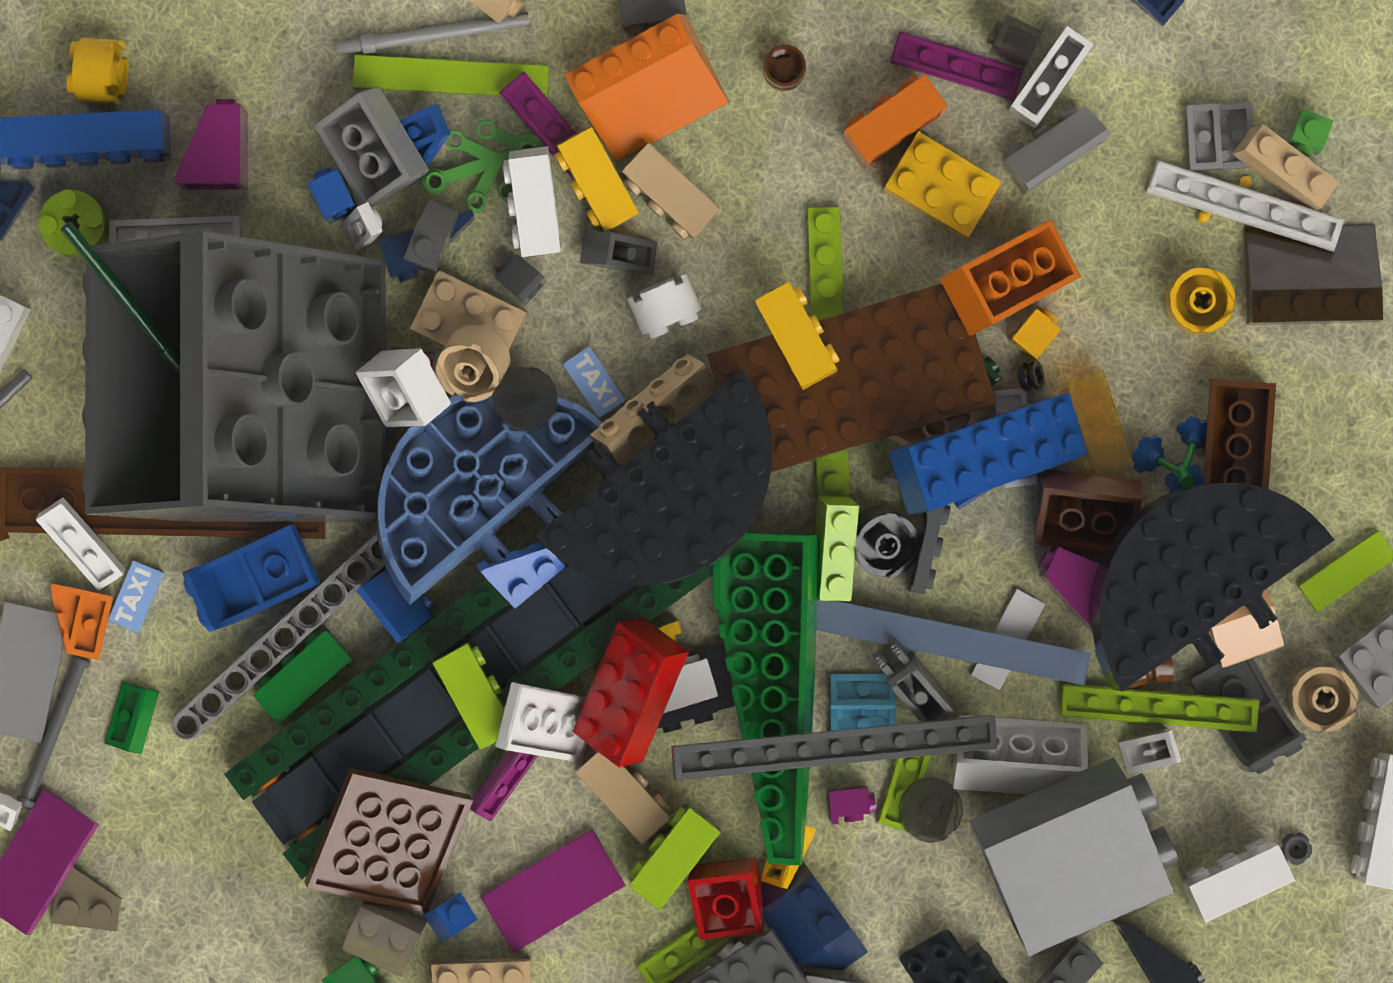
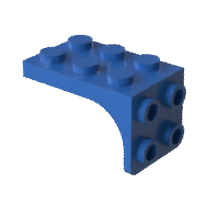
M295 524L284 527L225 556L183 572L184 588L188 595L193 597L198 608V619L209 632L235 624L321 584Z

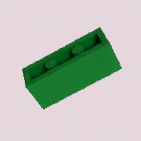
M319 629L316 630L304 641L307 647L300 654L297 655L294 651L279 663L283 668L274 677L268 673L255 685L258 691L252 696L278 725L288 719L355 659L330 630H325L323 633Z

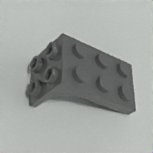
M889 473L888 478H881L879 485L900 489L895 473ZM945 505L928 512H922L923 529L908 591L925 594L926 588L932 589L936 570L931 569L933 557L940 556L943 538L938 537L940 525H947L951 506Z
M1253 658L1222 668L1219 661L1188 679L1197 694L1259 699L1257 732L1218 729L1241 770L1260 774L1275 765L1272 761L1273 759L1283 755L1287 758L1303 749L1301 743L1306 741L1307 738L1290 721Z

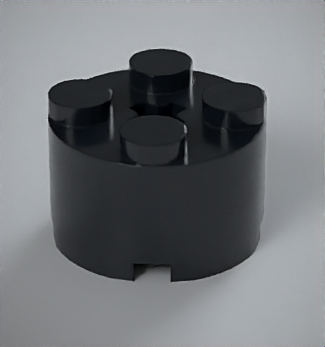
M883 504L860 512L858 514L855 560L868 573L874 576L897 577L909 570L916 561L919 535L912 523L897 510ZM884 538L886 543L881 546L880 541Z

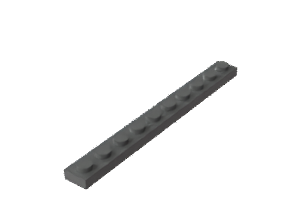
M994 715L674 745L671 746L673 779L685 780L997 749L996 721Z

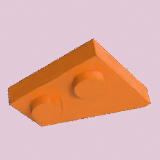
M50 583L49 589L65 653L99 660L113 596Z

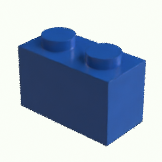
M330 167L312 175L314 180L308 182L309 188L324 219L329 224L349 216L358 207L343 175L338 169L331 171Z

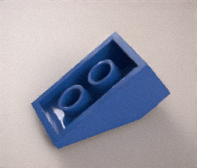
M387 569L356 590L396 642L404 641L435 617L431 612L435 606L425 593L409 605L398 591Z

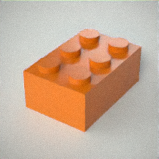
M916 74L899 85V93L891 97L887 93L872 104V111L864 116L860 112L846 122L842 138L864 169L945 113L948 106L926 74L919 79Z

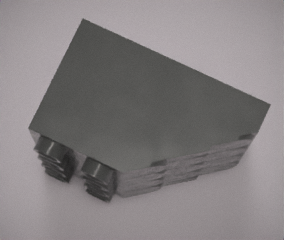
M208 231L91 245L168 342L172 341L179 349L180 377L169 364L165 365L156 354L158 351L86 262V271L82 280L83 290L86 295V337L82 345V353L85 360V405L82 411V421L85 427V471L82 477V488L85 494L86 515L203 522L377 521L380 485L386 468V427L355 372L379 352L386 350L385 260Z

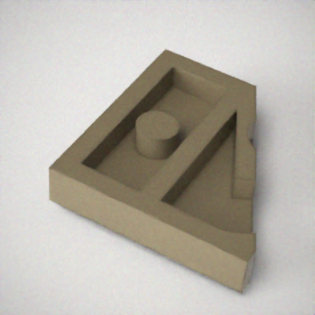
M72 867L55 895L51 923L116 932L118 931L122 898L101 886L90 876Z

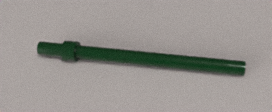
M71 221L66 223L61 228L63 234L158 350L156 354L165 365L169 364L180 377L179 349L172 341L168 342L74 224Z

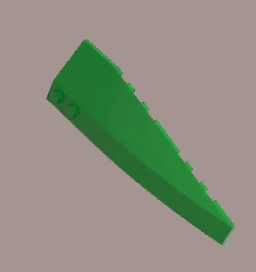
M747 532L736 547L713 565L712 599L714 609H717L720 624L718 628L721 639L723 638L727 657L725 661L727 670L730 671L732 694L742 739L812 732L819 534ZM810 767L751 773L755 789L753 793L760 812V826L769 864L802 865Z

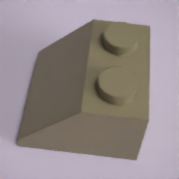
M364 900L347 933L342 950L401 977L427 924V920L399 907Z

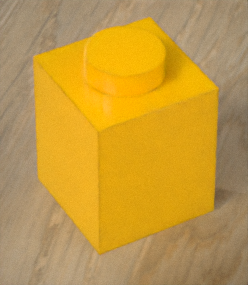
M1035 309L1010 341L1035 361L1062 330L1057 325L1060 320L1047 309H1044L1042 312Z

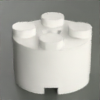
M687 273L680 274L682 281L675 282L674 277L639 291L641 298L636 301L633 295L627 298L642 335L648 333L650 339L669 332L668 325L679 321L680 326L699 319L697 312L702 308Z

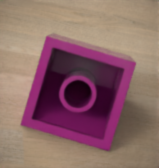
M216 99V104L206 106L174 177V184L181 189L248 190V112L239 103H236L235 99Z
M1052 547L1051 551L1045 550L1037 567L1042 570L1040 578L1093 635V631L1090 629V602L1096 572L1100 564L1060 547Z

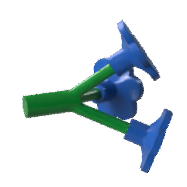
M1189 416L1185 422L1178 423L1177 432L1181 435V441L1188 446L1184 463L1174 465L1166 461L1163 456L1164 448L1161 447L1162 439L1156 435L1151 438L1145 436L1139 441L1138 448L1131 454V460L1135 462L1134 470L1138 473H1143L1144 471L1152 472L1156 467L1163 466L1172 471L1165 477V484L1170 488L1169 493L1177 489L1202 484L1203 478L1201 477L1202 471L1200 467L1190 464L1195 449L1205 448L1207 420H1200L1195 416Z

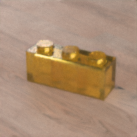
M1104 370L1063 382L1065 389L1060 390V394L1068 392L1070 394L1088 454L1081 457L1084 469L1086 471L1091 469L1092 474L1096 475L1133 463Z

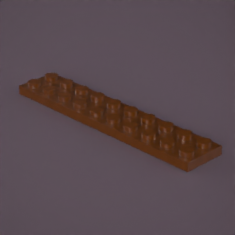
M0 467V532L47 533L36 521L37 515L64 497L95 534L263 538L284 527L295 524L301 539H326V522H203L86 515L85 494L82 488V477L85 469Z

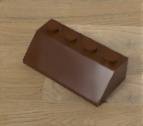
M1210 379L1202 484L1241 483L1269 489L1276 383Z

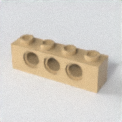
M686 354L683 358L678 359L659 378L653 380L635 398L629 400L611 418L601 423L599 428L591 433L590 436L595 445L601 442L604 444L603 446L618 465H625L654 441V433L637 415L642 408L647 411L651 418H654L646 406L654 401L669 423L674 422L676 424L717 391L715 381L704 363Z

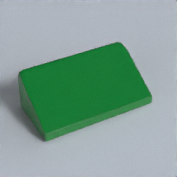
M122 681L104 744L127 752L142 754L159 691Z

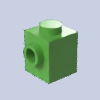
M1302 109L1297 113L1287 142L1305 156L1311 157L1312 153L1317 155L1323 151L1334 120Z

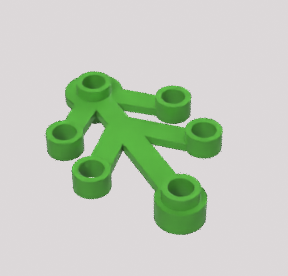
M483 119L476 127L478 136L484 140L492 138L509 147V149L495 152L466 138L460 130H451L450 136L458 134L461 136L462 141L459 145L454 146L450 144L449 136L446 140V145L452 150L461 149L479 159L447 170L436 166L430 167V171L422 176L423 187L429 193L438 194L446 189L448 183L483 172L475 190L467 196L469 209L475 212L481 211L486 206V195L501 165H504V160L509 159V151L521 150L525 144H530L534 148L543 147L542 142L536 135L523 133L516 137L496 127L493 121ZM483 124H490L493 129L489 135H483L480 132V127ZM433 175L439 176L442 180L441 184L437 187L429 184V179ZM505 181L498 185L497 192L502 200L508 201L507 197L502 195L501 189L505 185L512 187V184H505ZM477 195L483 199L481 206L474 207L471 205L470 200L473 196Z

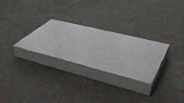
M9 602L4 603L0 622L1 735L39 743L43 741L64 647L55 612Z

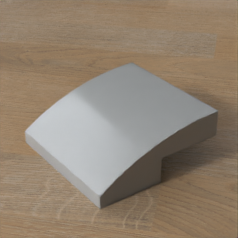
M1252 102L1186 105L1190 171L1249 168L1232 153L1248 130L1253 127Z

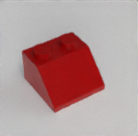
M756 857L696 864L690 871L687 883L699 940L764 932L762 884Z

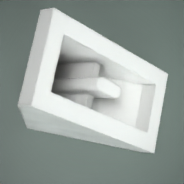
M1168 728L1119 743L1128 774L1181 762L1173 732Z

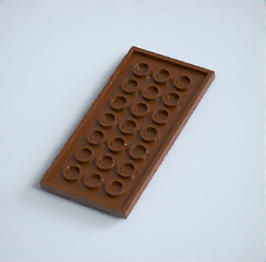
M942 284L819 320L824 331L819 334V337L824 346L832 345L840 361L835 363L837 372L802 390L773 335L707 354L717 390L742 370H744L756 388L765 408L771 431V472L996 405L976 335L969 336Z

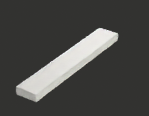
M1159 160L1156 162L1147 189L1149 194L1332 252L1335 250L1345 220Z

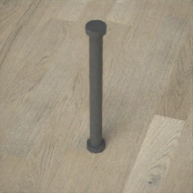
M72 656L70 662L73 665L22 794L17 795L16 800L21 802L23 806L33 808L36 803L34 797L85 668L89 669L91 664L90 661L77 656Z

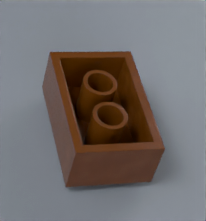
M1053 469L1044 470L1034 522V544L1107 553L1119 530L1133 515L1141 510V480Z

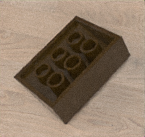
M1375 225L1342 226L1334 252L1260 228H1245L1247 325L1370 323L1383 320V287Z

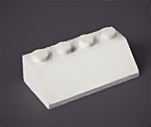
M957 715V718L974 717V716H971V715ZM995 717L997 749L954 753L953 789L1029 795L1088 769L1087 724Z

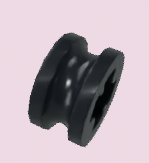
M1037 360L1032 361L1030 365L1026 362L1019 364L1018 379L1021 388L1025 392L1031 391L1033 387L1036 390L1044 387V371L1042 365Z

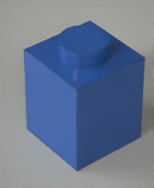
M461 892L449 897L423 914L440 942L453 937L478 920Z

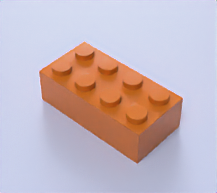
M1050 219L939 279L969 336H972L1077 280L1081 275Z

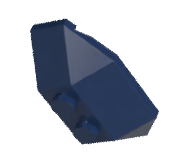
M803 860L788 889L763 882V918L770 928H773L797 965L842 971L868 953ZM776 869L773 875L780 876L782 870Z

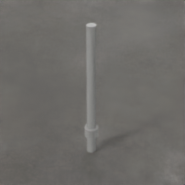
M528 13L517 14L514 18L509 15L500 24L494 19L489 18L374 36L373 33L360 35L361 38L335 42L337 55L363 51V54L376 53V49L523 27L530 24Z

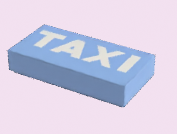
M590 346L563 363V366L598 419L626 401Z
M133 560L108 621L139 633L164 572Z

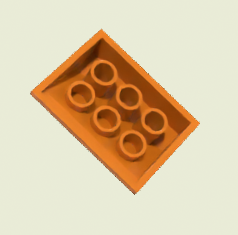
M676 14L564 74L580 107L615 162L644 148L648 143L652 144L730 103L687 15Z

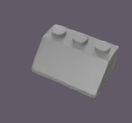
M1076 106L1070 108L1059 116L1062 121L1052 129L1049 124L1043 126L1032 134L1035 139L1025 147L1020 142L1005 152L1008 158L1002 164L1023 195L1084 156L1111 135L1109 130L1087 106L1079 111Z

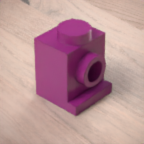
M867 786L827 790L832 825L839 824L838 817H844L845 822L864 820L863 814L876 812L874 792L868 793Z

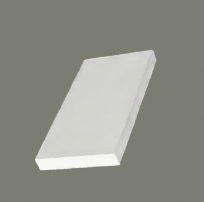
M512 682L495 747L581 763L586 742L574 734L573 730L587 697Z

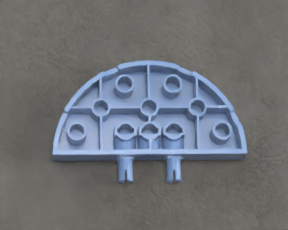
M498 385L489 398L478 402L464 401V397L460 395L449 398L451 404L426 426H411L398 442L388 465H386L380 485L377 508V532L383 561L392 581L408 604L411 605L475 549L481 548L494 563L505 559V554L510 551L495 534L525 507L528 508L530 506L546 526L560 517L563 512L544 494L545 490L582 460L591 449H595L596 445L590 434L599 428L602 422L584 407L575 402L573 404L568 400L556 396V393L521 385Z

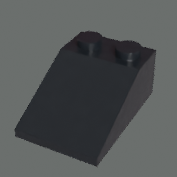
M1118 918L1113 921L1150 983L1205 982L1202 973L1192 961L1186 962Z

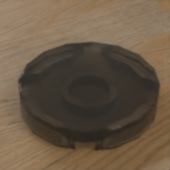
M514 367L504 374L498 387L493 392L494 412L500 421L511 429L522 432L537 430L548 424L555 414L558 402L556 385L549 375L538 368Z
M934 777L921 778L910 784L902 794L898 806L899 820L904 830L913 838L927 843L940 842L948 838V835L959 827L963 816L962 799L959 793L947 781Z

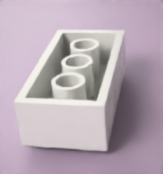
M1379 752L1378 758L1373 757L1370 764L1369 776L1374 777L1372 790L1367 789L1364 796L1363 808L1368 809L1366 821L1360 822L1358 827L1357 841H1361L1359 854H1354L1352 858L1351 873H1355L1354 880L1365 885L1393 890V754Z

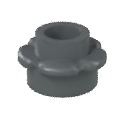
M1290 833L1283 838V846L1280 849L1285 859L1289 860L1291 864L1300 865L1307 858H1310L1312 845L1309 844V838L1305 834L1297 833L1294 835ZM1295 845L1299 847L1297 852L1293 850Z

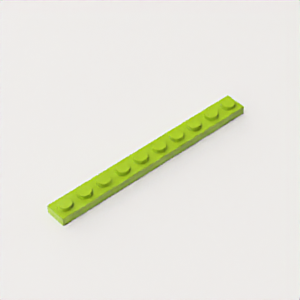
M840 207L807 209L811 316L815 315L818 321L844 313ZM848 450L816 459L817 496L850 497Z

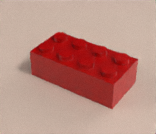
M643 617L618 622L573 733L618 768L643 762L689 651Z

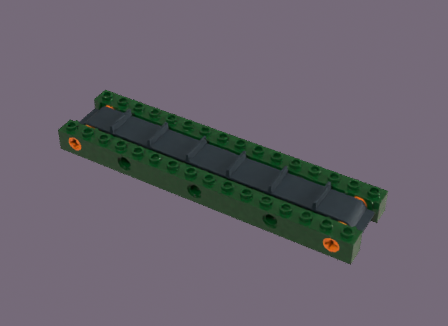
M713 565L692 577L677 582L640 588L606 583L591 578L568 566L545 583L516 609L486 579L232 767L224 775L242 800L249 798L251 795L255 797L265 790L252 803L283 845L297 835L299 836L289 844L290 848L282 854L299 877L304 879L308 874L330 815L321 820L323 823H317V820L334 808L349 768L381 774L399 760L402 765L387 776L430 785L479 749L433 665V661L442 657L448 648L469 634L471 636V639L467 642H469L471 648L478 646L486 660L482 668L487 677L494 675L499 685L503 682L507 685L498 694L503 706L507 703L512 682L557 691L604 656L618 622L643 617L650 622L712 576ZM611 605L612 609L588 627L584 625L585 621L605 606ZM364 712L365 718L342 735L339 734L338 731L344 725ZM309 752H312V757H310L307 761H305L291 773L283 777V775H285L283 771H285L286 773L289 772L294 768V763L303 758Z

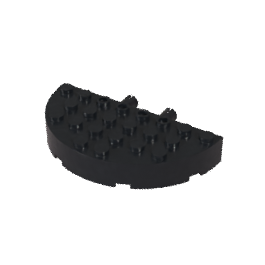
M744 370L740 371L676 424L674 422L669 423L654 401L646 405L654 418H651L647 411L642 408L637 415L654 433V441L625 465H618L602 442L595 446L602 459H599L591 449L585 456L604 477L602 479L603 482L538 533L536 537L549 551L573 569L591 578L621 586L650 587L677 582L708 569L724 558L736 547L755 521L768 490L772 468V440L768 417L756 388Z
M1204 483L1193 485L1192 487L1174 490L1144 506L1119 530L1107 553L1103 555L1096 572L1091 593L1090 629L1093 631L1096 648L1095 654L1110 687L1113 690L1124 691L1188 644L1194 645L1207 667L1216 664L1217 658L1222 660L1225 655L1209 634L1211 628L1242 606H1246L1258 624L1259 629L1269 626V621L1275 622L1278 617L1263 598V591L1334 541L1333 537L1300 504L1270 489L1249 484Z

